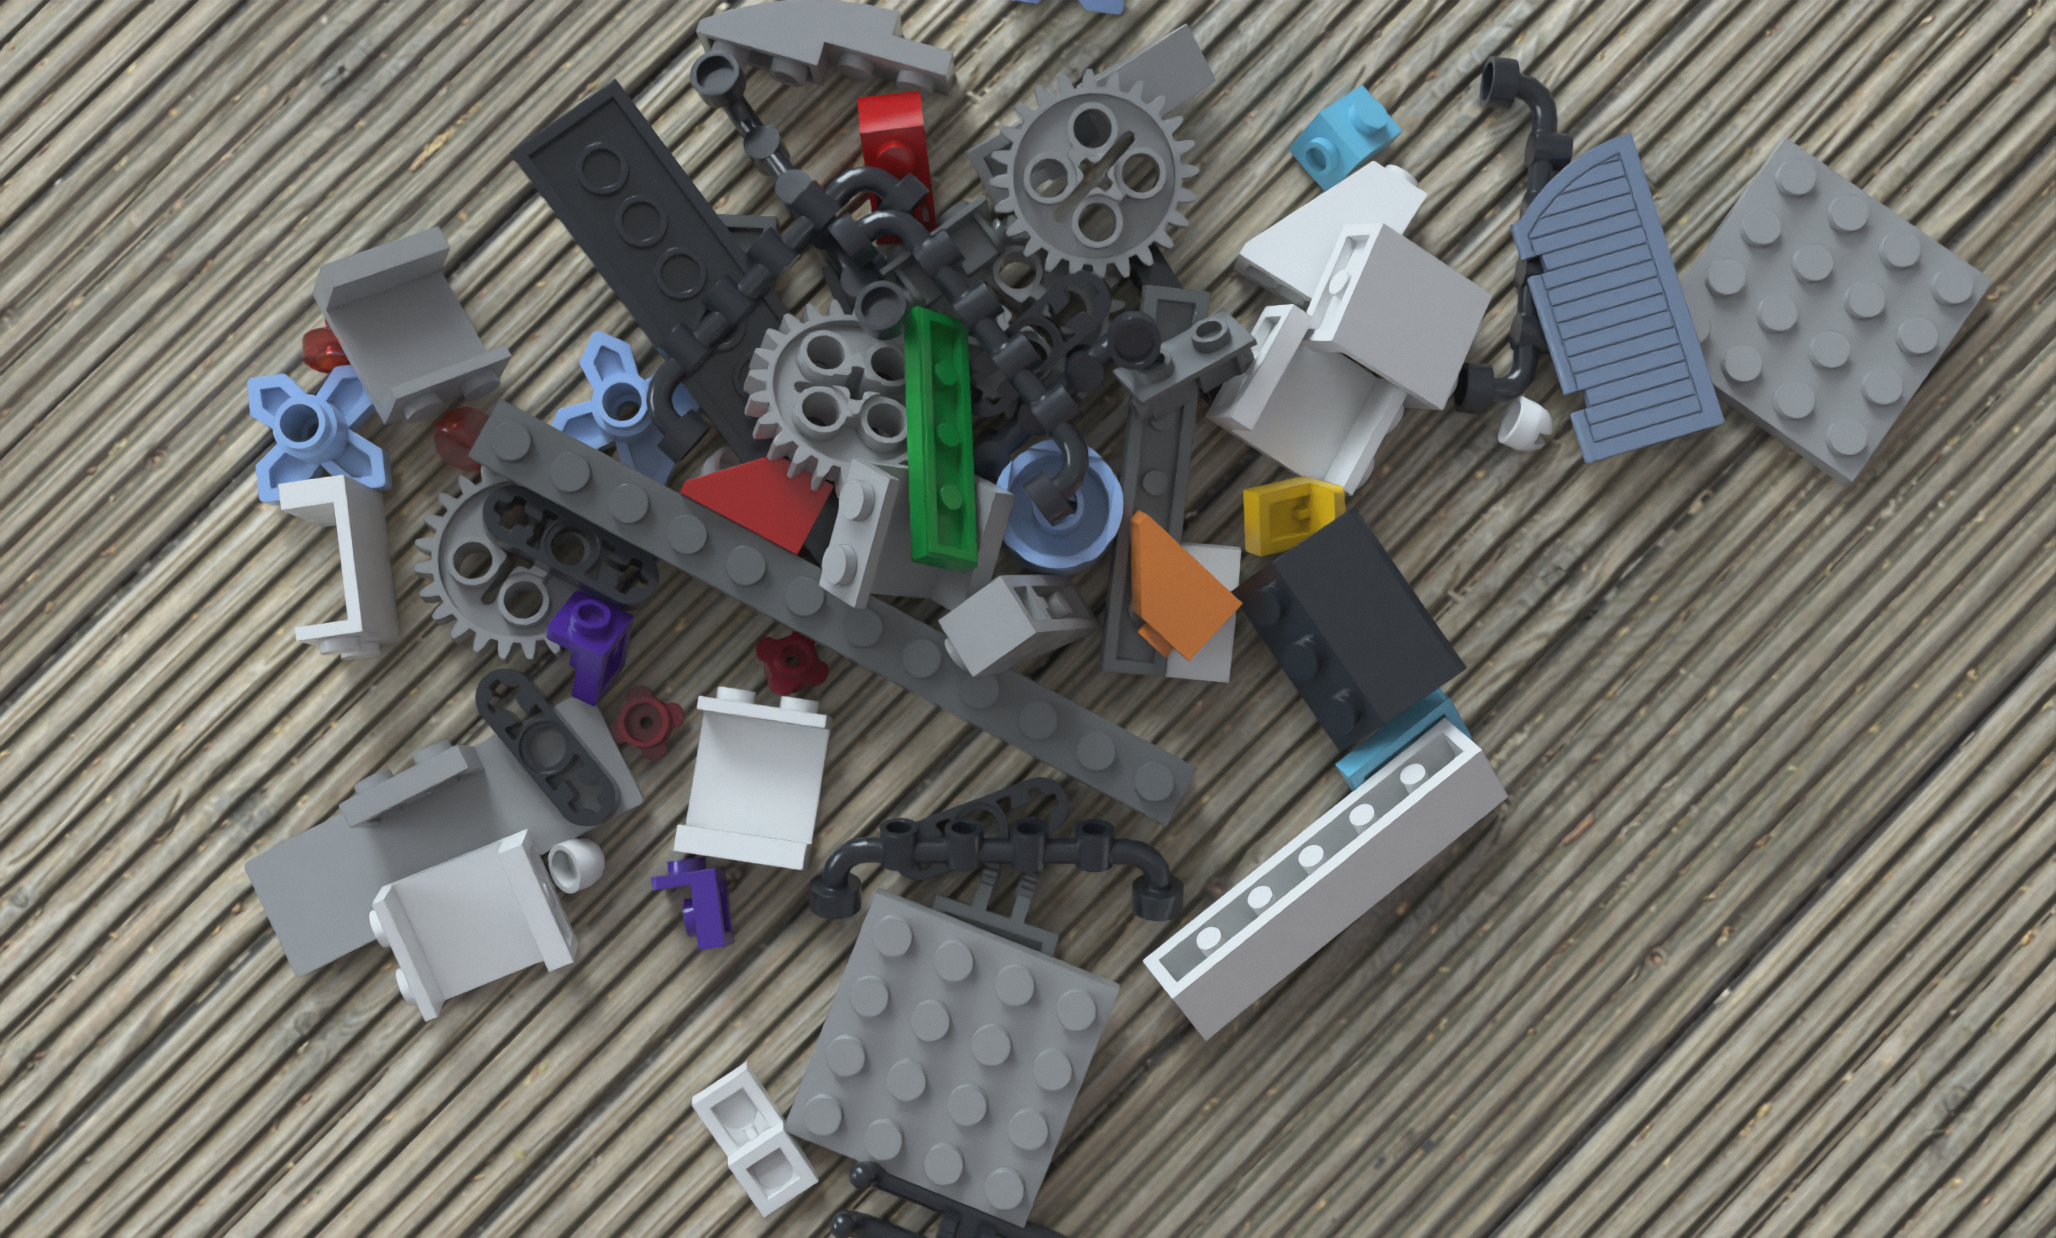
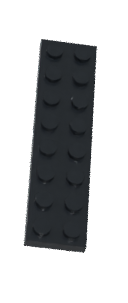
M616 78L510 152L512 159L656 350L668 334L681 322H684L694 330L711 311L701 301L723 276L728 274L738 283L754 266V263L745 256V251ZM771 286L757 300L748 314L714 346L710 354L697 369L681 382L742 464L767 457L774 440L773 438L754 439L752 434L759 417L745 415V407L751 394L744 391V384L751 370L749 365L756 348H761L766 331L769 328L778 331L783 316L787 313L792 315ZM811 361L817 367H820L822 369H830L824 363L818 361ZM806 417L814 425L820 427L827 426L818 418ZM871 427L873 432L882 436L876 427ZM787 455L783 457L788 461L790 459ZM827 479L825 481L833 484L834 488L803 543L821 569L823 556L829 547L839 510V498L835 491V483Z

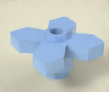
M595 331L579 362L594 390L592 400L558 409L551 426L600 452L616 445L621 463L668 487L677 465L657 448L664 435L660 433L650 419L646 404L648 384L652 377L646 380L640 377L633 349L629 343L601 331ZM680 383L675 389L672 398L675 410L681 417L691 409L700 415L701 408L682 383ZM630 405L640 408L637 415L632 419L619 421V415L623 408Z
M352 365L334 367L316 396L309 395L293 378L286 374L254 377L248 380L250 416L272 428L277 442L255 465L258 495L262 502L272 506L280 505L278 484L321 478L325 470L332 476L346 475L378 492L388 491L392 488L389 453L355 433L377 410Z

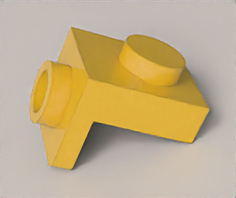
M1300 476L1243 490L1245 552L1262 557L1292 549L1347 511L1343 487L1311 477Z

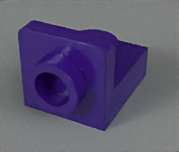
M575 591L547 626L546 638L573 651L570 658V667L576 669L572 697L595 707L625 667L634 616L582 591Z
M705 856L667 862L669 875L651 877L653 890L691 886L692 898L684 899L683 914L687 934L689 937L697 936L699 950L725 947L735 943L725 867L707 869Z

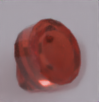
M326 319L325 327L310 330L303 335L302 360L309 368L331 374L334 367L351 365Z
M465 406L455 408L445 414L442 419H438L434 423V441L436 450L442 460L458 470L467 472L481 470V465L468 457V454L489 416L477 408Z

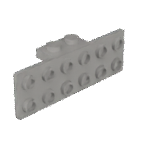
M570 697L554 705L619 786L621 795L620 805L615 815L609 821L641 806L645 798L618 743H616L609 729V725L598 703L593 707L579 699ZM544 712L523 721L522 726L512 729L515 737H518L521 730L528 723L544 717ZM545 729L539 732L531 744L533 758L537 763L545 767L557 764L563 758L566 750L563 736L554 729ZM497 735L475 746L457 744L452 747L449 740H444L414 754L412 758L416 765L395 776L388 769L356 783L354 789L357 795L338 804L342 811L341 814L248 860L244 868L295 975L302 977L377 940L371 927L369 914L374 910L372 903L383 886L526 829H529L538 852L542 856L548 853L554 845L578 838L601 825L578 826L565 819ZM579 757L571 770L563 775L552 778V782L558 788L562 780H570L580 794L579 800L574 803L578 811L584 808L592 809L597 813L602 808L597 797L604 789L600 783L595 786L585 785L573 772L585 766V762Z

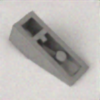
M1062 575L999 576L938 620L948 637L945 639V646L950 657L962 670L970 672L972 677L999 674L1088 636L1101 628V625L1070 576Z

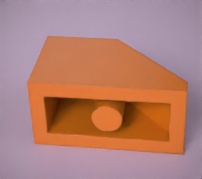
M1138 510L1129 519L1132 611L1145 622L1138 630V633L1165 658L1175 649L1181 656L1190 661L1243 603L1148 514Z

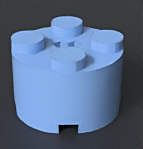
M1053 440L1042 441L1029 447V449L1014 458L1000 474L996 485L1015 495L1002 545L1007 554L1024 568L1040 575L1071 576L1094 567L1112 547L1123 515L1122 488L1111 468L1092 448L1088 447L1089 468L1085 480L1072 497L1066 501L1076 513L1070 514L1063 519L1062 523H1058L1054 527L1050 525L1021 486L1041 470L1044 471L1050 480L1059 473L1063 465V455Z

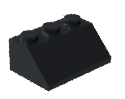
M1355 506L1272 561L1231 591L1243 603L1240 608L1339 752H1342L1384 726L1467 668Z

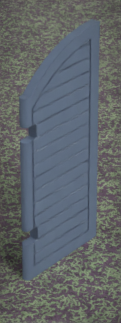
M1630 132L1608 140L1585 152L1564 167L1531 202L1521 220L1510 225L1521 262L1532 258H1540L1544 274L1531 276L1527 279L1563 395L1570 396L1576 392H1583L1587 409L1571 413L1570 417L1585 464L1725 423L1632 133Z

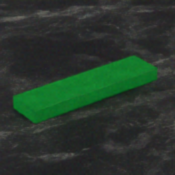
M916 306L912 309L911 323L904 332L911 562L965 573L978 567L968 328L960 319Z

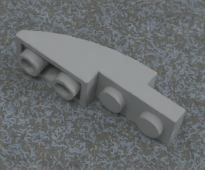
M836 0L765 2L731 9L701 19L696 31L705 53L712 50L727 51L736 58L742 70H745L746 65L767 70L769 75L776 81L793 87H804L806 82L823 86L830 63L835 64L836 69L848 77L868 81L872 79L873 75L896 81V86L904 92L920 90L921 97H930L932 92L948 96L955 75L953 52L902 38L903 31L900 12L868 4Z
M1187 23L1095 75L1097 87H1105L1113 71H1119L1120 91L1126 93L1140 79L1145 81L1141 98L1143 102L1148 105L1161 95L1167 98L1164 107L1159 113L1160 117L1216 82ZM1082 83L1077 85L1076 88H1081ZM1088 113L1081 115L1075 120L1073 130L1075 138L1080 144L1087 148H1098L1107 142L1109 130L1103 118L1096 114ZM1018 121L1011 126L1021 129L1023 123ZM1125 132L1116 141L1114 145L1118 144L1119 142L1123 141L1124 139L1128 138L1133 134L1130 132ZM1000 133L970 148L966 153L995 206L1008 198V191L990 187L989 180L996 176L1007 174V167L991 159L992 151H1011L1012 144L1005 140ZM1040 163L1031 171V186L1035 188L1049 179L1054 181L1065 173L1055 163Z

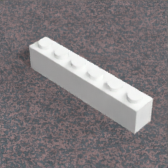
M1444 718L1157 948L1143 962L1205 1041H1207L1508 798V795L1482 749Z

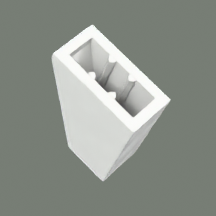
M1372 161L1248 241L1238 255L1234 270L1288 304H1294L1307 312L1344 225L1385 223L1402 235L1426 198L1427 193L1417 188V180L1402 168L1394 165L1383 167L1377 162Z

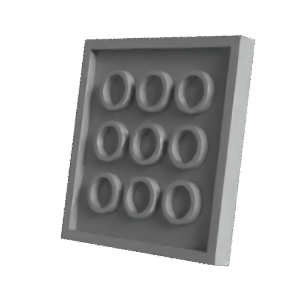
M1785 137L1774 148L1681 279L1680 285L1716 396L1844 486L1855 480L1993 280Z
M878 888L784 1127L792 1135L859 1162L866 1160L876 1162L891 1175L1024 1228L1119 993L1120 984Z

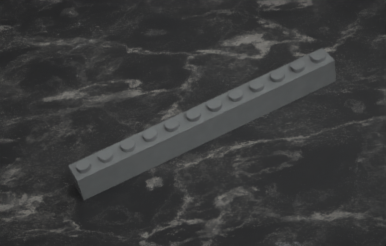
M500 398L468 454V457L490 471L540 495L643 550L647 554L1158 824L1165 826L1169 824L1197 767L1012 669L999 674L972 677L970 672L962 670L950 657L945 646V639L948 637L944 633L872 595H869L866 609L853 608L819 586L822 574L821 568Z

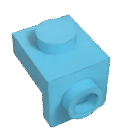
M1361 85L1319 112L1290 146V152L1326 192L1346 179L1356 168L1389 147L1403 130L1388 115L1382 104L1375 100L1367 89Z

